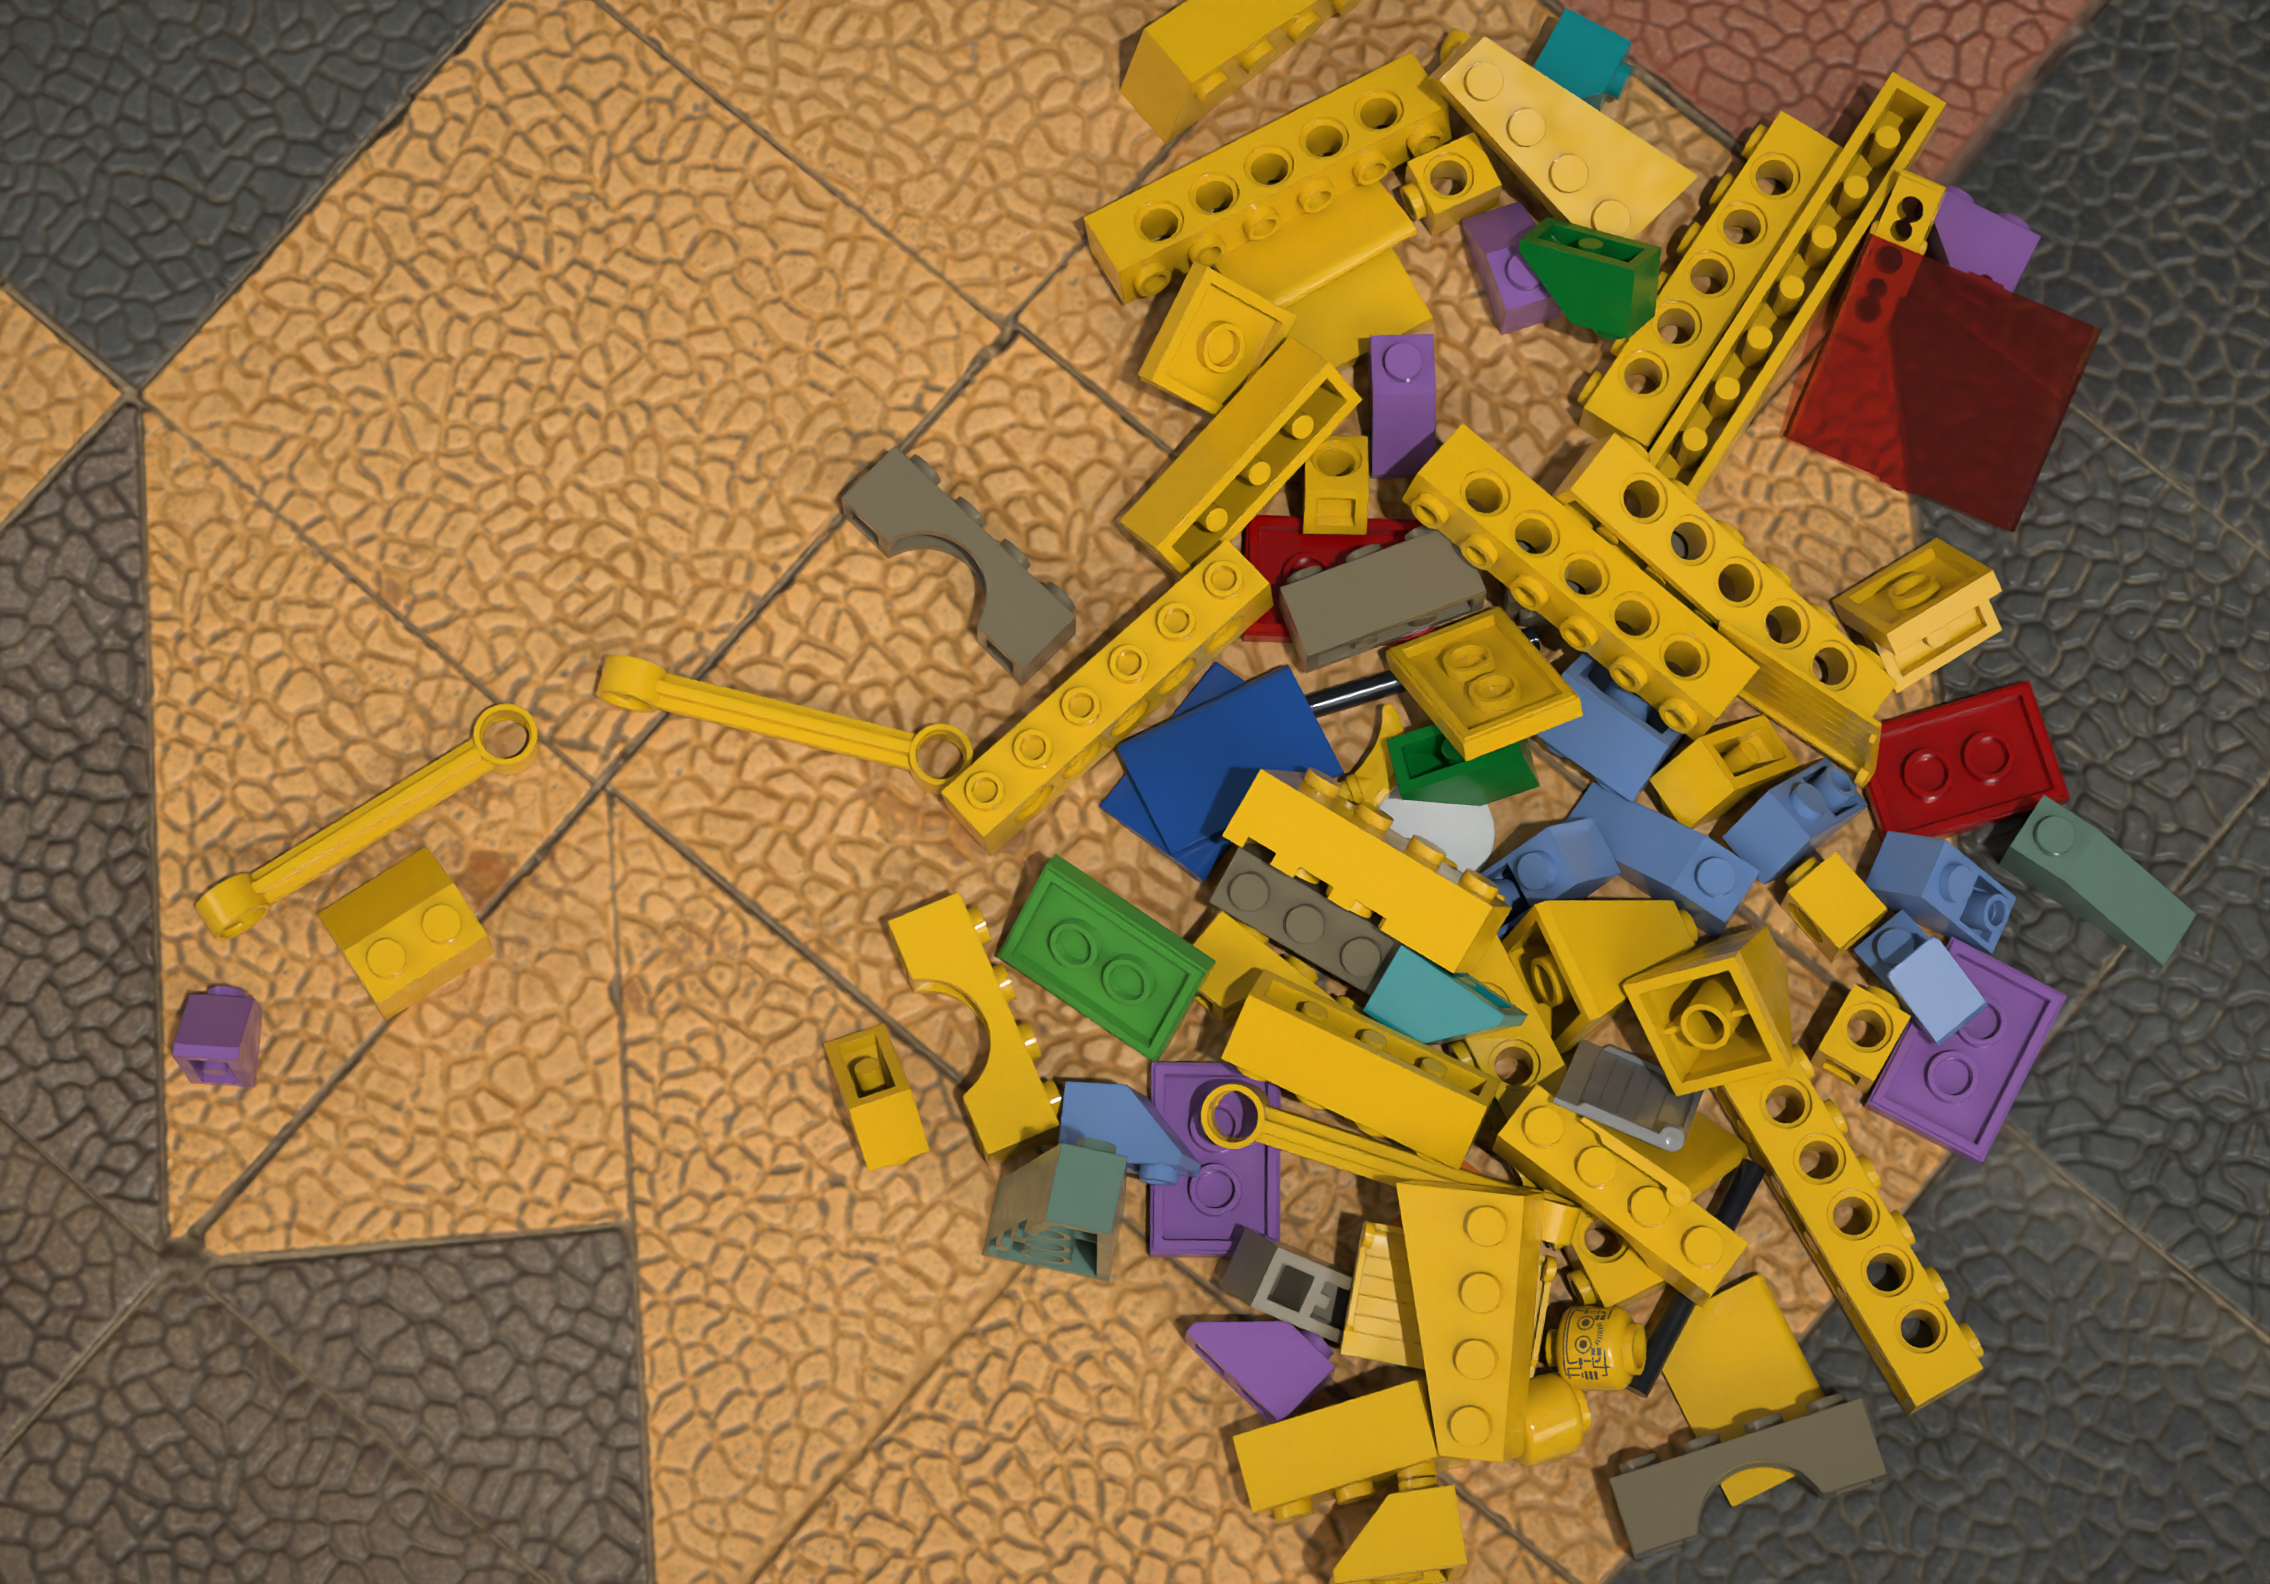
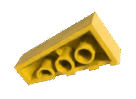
M1187 0L1144 28L1120 92L1167 145L1292 47L1310 38L1323 23L1336 13L1344 15L1353 10L1362 0Z
M1471 35L1427 78L1434 88L1557 220L1633 240L1699 177L1485 36Z
M1309 767L1306 773L1260 769L1224 831L1223 837L1241 848L1246 843L1262 844L1276 853L1270 863L1273 867L1292 878L1296 875L1313 884H1318L1320 880L1329 884L1326 890L1327 899L1347 911L1365 918H1371L1374 912L1378 913L1383 917L1378 927L1384 933L1453 974L1474 973L1512 909V906L1496 897L1500 889L1498 885L1480 873L1468 868L1465 869L1463 874H1460L1443 863L1447 855L1443 849L1415 834L1409 841L1390 828L1394 819L1389 814L1365 801H1361L1358 807L1338 795L1342 788L1339 782L1315 768Z
M1419 1179L1396 1183L1438 1455L1499 1463L1522 1457L1524 1453L1545 1192Z

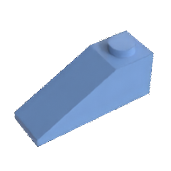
M1592 782L1565 822L1593 817L1621 871V874L1618 876L1655 900H1674L1678 910L1685 909L1693 918L1696 927L1716 940L1720 938L1751 892L1760 873L1758 869L1706 835L1635 801L1630 802L1618 793H1611L1595 782Z

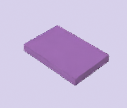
M1951 937L1946 949L1985 999L1988 1007L1939 1047L1910 1017L1864 1108L1980 1167L2067 995Z
M1152 1062L1151 1103L1200 1162L1201 1171L1200 1177L1178 1176L1176 1186L1150 1184V1257L1232 1258L1246 1227L1280 1241V1150L1258 1142L1239 1149L1223 1148L1215 1144L1206 1135L1201 1123V1109L1205 1099L1214 1089L1222 1085L1237 1081L1254 1084L1267 1095L1271 1106L1281 1109L1280 1086L1269 1081L1262 1082L1250 1079L1231 1063ZM1240 1091L1226 1094L1219 1101L1215 1110V1117L1219 1128L1231 1138L1247 1137L1254 1132L1257 1126V1109L1252 1100L1246 1095L1241 1094Z

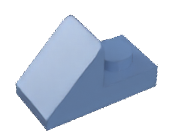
M1903 909L1853 949L1857 959L1890 994L1902 1003L1901 1007L1911 1015V1018L1938 1047L1988 1007L1985 999L1943 943L1936 936L1929 938Z

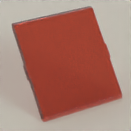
M1868 233L1783 436L1880 477L1879 481L1891 485L1897 491L1903 490L1913 495L1915 492L1995 526L2015 532L2102 329L2004 288V284L1994 281L1987 274L1980 275L1970 270L1966 273L1892 241Z

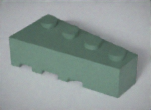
M1078 1138L1076 1146L1060 1143L1000 1179L982 1255L1109 1282L1125 1210L1128 1156L1116 1154L1117 1147L1112 1143L1093 1138Z

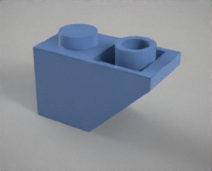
M1825 758L1768 790L1722 838L1741 859L1760 871L1757 878L1765 885L1793 869L1860 814L1868 804L1857 793L1856 786L1850 776L1843 770L1834 767Z
M1593 817L1545 828L1483 871L1481 875L1498 885L1500 888L1498 892L1506 896L1504 902L1512 906L1497 932L1501 940L1508 936L1535 904L1545 900H1583L1620 875L1621 871Z
M1891 831L1887 832L1865 883L1875 896L1894 913L1897 914L1903 909L1916 924L1950 939L1954 937L1987 954H1993L2016 900L2012 893L1946 839Z
M1065 1082L1058 1144L1066 1143L1076 1146L1078 1138H1093L1112 1143L1117 1147L1116 1154L1128 1156L1127 1173L1139 1174L1138 1181L1146 1184L1176 1186L1178 1176L1200 1177V1162L1146 1096L1128 1085Z

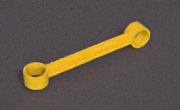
M606 656L596 692L597 697L604 702L626 710L642 713H653L657 710H662L908 770L915 783L921 789L937 795H942L941 791L973 763V749L970 740L964 732L949 724H933L915 734L669 674L662 667L654 663L631 656ZM938 739L947 740L954 743L960 749L964 762L961 769L955 775L945 779H937L926 775L920 769L917 754L930 741Z
M504 703L488 708L476 721L472 739L252 874H238L219 883L199 899L195 905L196 911L217 942L230 940L246 932L268 914L272 905L492 771L500 775H514L529 768L538 755L540 745L537 726L533 717L524 708L514 704ZM501 721H515L529 731V741L524 751L515 757L507 759L498 758L488 753L483 743L487 730Z
M1232 1082L1214 1089L1205 1099L1201 1109V1123L1206 1135L1215 1144L1227 1149H1239L1258 1142L1397 1188L1396 1183L1419 1179L1545 1192L1541 1240L1560 1245L1571 1244L1582 1206L1559 1195L1529 1187H1518L1460 1168L1458 1171L1443 1163L1434 1165L1422 1160L1414 1152L1273 1107L1267 1095L1259 1087L1248 1082ZM1240 1091L1241 1094L1246 1095L1252 1100L1257 1109V1126L1254 1132L1247 1137L1231 1138L1222 1132L1217 1124L1215 1117L1216 1107L1219 1101L1230 1092Z

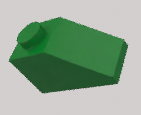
M1546 217L1520 239V253L1570 323L1593 329L1596 335L1603 338L1629 339L1655 316L1661 247Z
M1435 724L1386 740L1400 795L1403 800L1483 806L1540 787L1527 738L1467 762Z

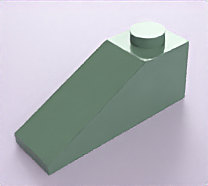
M2045 795L2042 796L1999 863V866L2161 969L2197 915L2099 829Z

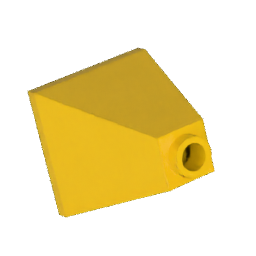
M1545 900L1535 904L1502 941V945L1558 1052L1563 1056L1630 1003L1623 988V984L1627 979L1690 952L1698 942V932L1691 915L1685 909L1678 910L1674 900Z
M1767 925L1719 938L1627 979L1623 984L1624 991L1676 1097L1788 1069L1793 1062L1788 969Z

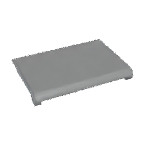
M1582 1040L1578 1045L1553 1103L1666 1151L1673 1152L1681 1149L1684 1145L1704 1090L1676 1097L1660 1064L1612 1044L1601 1047L1587 1040Z

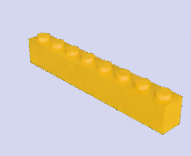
M1895 72L1891 73L1648 453L1651 459L1649 463L1667 479H1676L1694 492L1698 499L1697 505L1860 251L1873 222L1881 218L1902 169L1908 171L1912 169L1938 127L1946 102ZM1630 491L1629 497L1640 503L1637 495Z

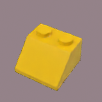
M427 846L317 913L319 919L385 1021L495 953L487 933L454 882Z
M1437 1477L1416 1478L1398 1483L1399 1491L1394 1494H1388L1333 1569L1329 1584H1442L1459 1581L1467 1566V1558L1455 1485L1439 1487Z

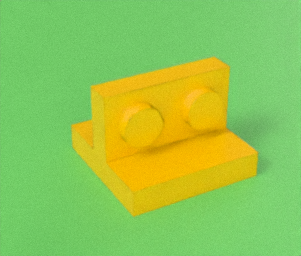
M1194 261L1138 376L1141 377V381L1193 404L1216 417L1285 342L1297 316L1217 271Z
M1939 538L1933 539L1832 600L1840 620L1863 635L1868 648L1883 660L1885 664L1884 671L1898 682L1892 690L1896 694L2002 631L1989 601L1990 598L2002 592L1994 570Z

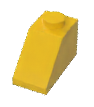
M1763 714L1699 737L1649 780L1659 793L1665 811L1678 823L1693 829L1717 820L1792 773L1800 765L1768 718Z
M885 1023L823 1043L868 1172L882 1167L898 1166L906 1163L914 1156L929 1152L930 1149L911 1087Z

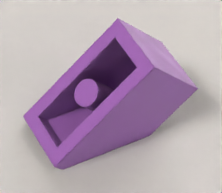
M1520 201L1461 219L1460 225L1501 335L1560 317V307L1519 251L1520 239L1537 226Z
M1434 334L1370 335L1367 376L1372 479L1415 478L1416 474L1435 454L1436 381Z
M229 986L209 987L208 995H189L174 1041L173 1058L190 1083L255 1088L263 1011L256 999L247 998V991L244 989Z
M1286 1321L1195 1322L1186 1331L1185 1343L1269 1424L1293 1418L1333 1378L1335 1366L1328 1359L1334 1353L1329 1345L1319 1335L1305 1329L1299 1332L1291 1323Z

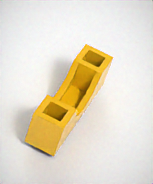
M957 892L889 920V936L914 994H938L959 1001L979 1018L987 1032L990 1041L989 1058L982 1075L963 1095V1106L988 1167L1059 1139L1060 1124L1058 1119L1062 1115V1098L1052 1079L1044 1083L1040 1080L1033 1060L1042 1057L1041 1051L1029 1023L1026 1021L1017 1025L1007 1002L1017 999L1004 965L1001 963L992 967L982 945L992 940L978 906L966 909L960 892Z
M1223 911L1217 915L1193 944V946L1216 961L1194 1001L1221 1023L1241 1013L1249 992L1264 969L1369 1018L1362 1008L1346 996L1339 995L1335 1000L1316 985L1319 977L1303 961L1293 955H1289L1284 960L1265 945L1269 941L1267 935L1239 919H1232ZM1337 1114L1363 1136L1375 1140V1136L1360 1130L1354 1121Z
M1536 1084L1497 1134L1492 1150L1544 1190L1557 1192L1599 1217L1641 1255L1650 1270L1699 1307L1703 1308L1741 1258L1749 1243L1693 1200L1683 1208L1672 1206L1666 1198V1186L1602 1144L1600 1134L1582 1123L1581 1116L1569 1109L1554 1104L1555 1097Z

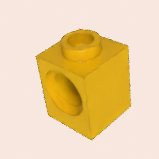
M1472 132L1408 161L1404 186L1400 187V194L1411 218L1414 221L1423 219L1430 235L1433 236L1460 224L1461 219L1484 213L1497 207L1502 183L1475 132ZM1440 178H1451L1457 181L1463 190L1455 195H1443L1433 188L1432 183Z
M1328 436L1304 462L1302 477L1303 534L1366 535L1369 502L1368 436Z
M1836 851L1821 864L1815 857H1811L1799 866L1785 881L1791 889L1787 892L1780 906L1831 964L1877 926L1887 910L1884 904Z
M1854 984L1810 1063L1866 1095L1911 1015L1900 1010L1902 1003L1889 992L1876 986H1868L1865 990ZM1854 1021L1870 1023L1878 1032L1879 1044L1873 1047H1861L1855 1044L1848 1035L1847 1025Z

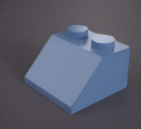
M1583 652L1561 675L1580 697L1583 716L1536 735L1542 738L1546 747L1553 753L1561 757L1570 758L1594 775L1598 784L1611 793H1618L1630 802H1633L1651 783L1649 779L1662 769L1686 737V734L1678 733L1667 726L1654 707L1637 693L1621 688L1612 679L1609 670L1587 652Z

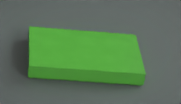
M1057 854L1046 863L997 957L1153 1062H1157L1165 1054L1216 963L1214 959Z

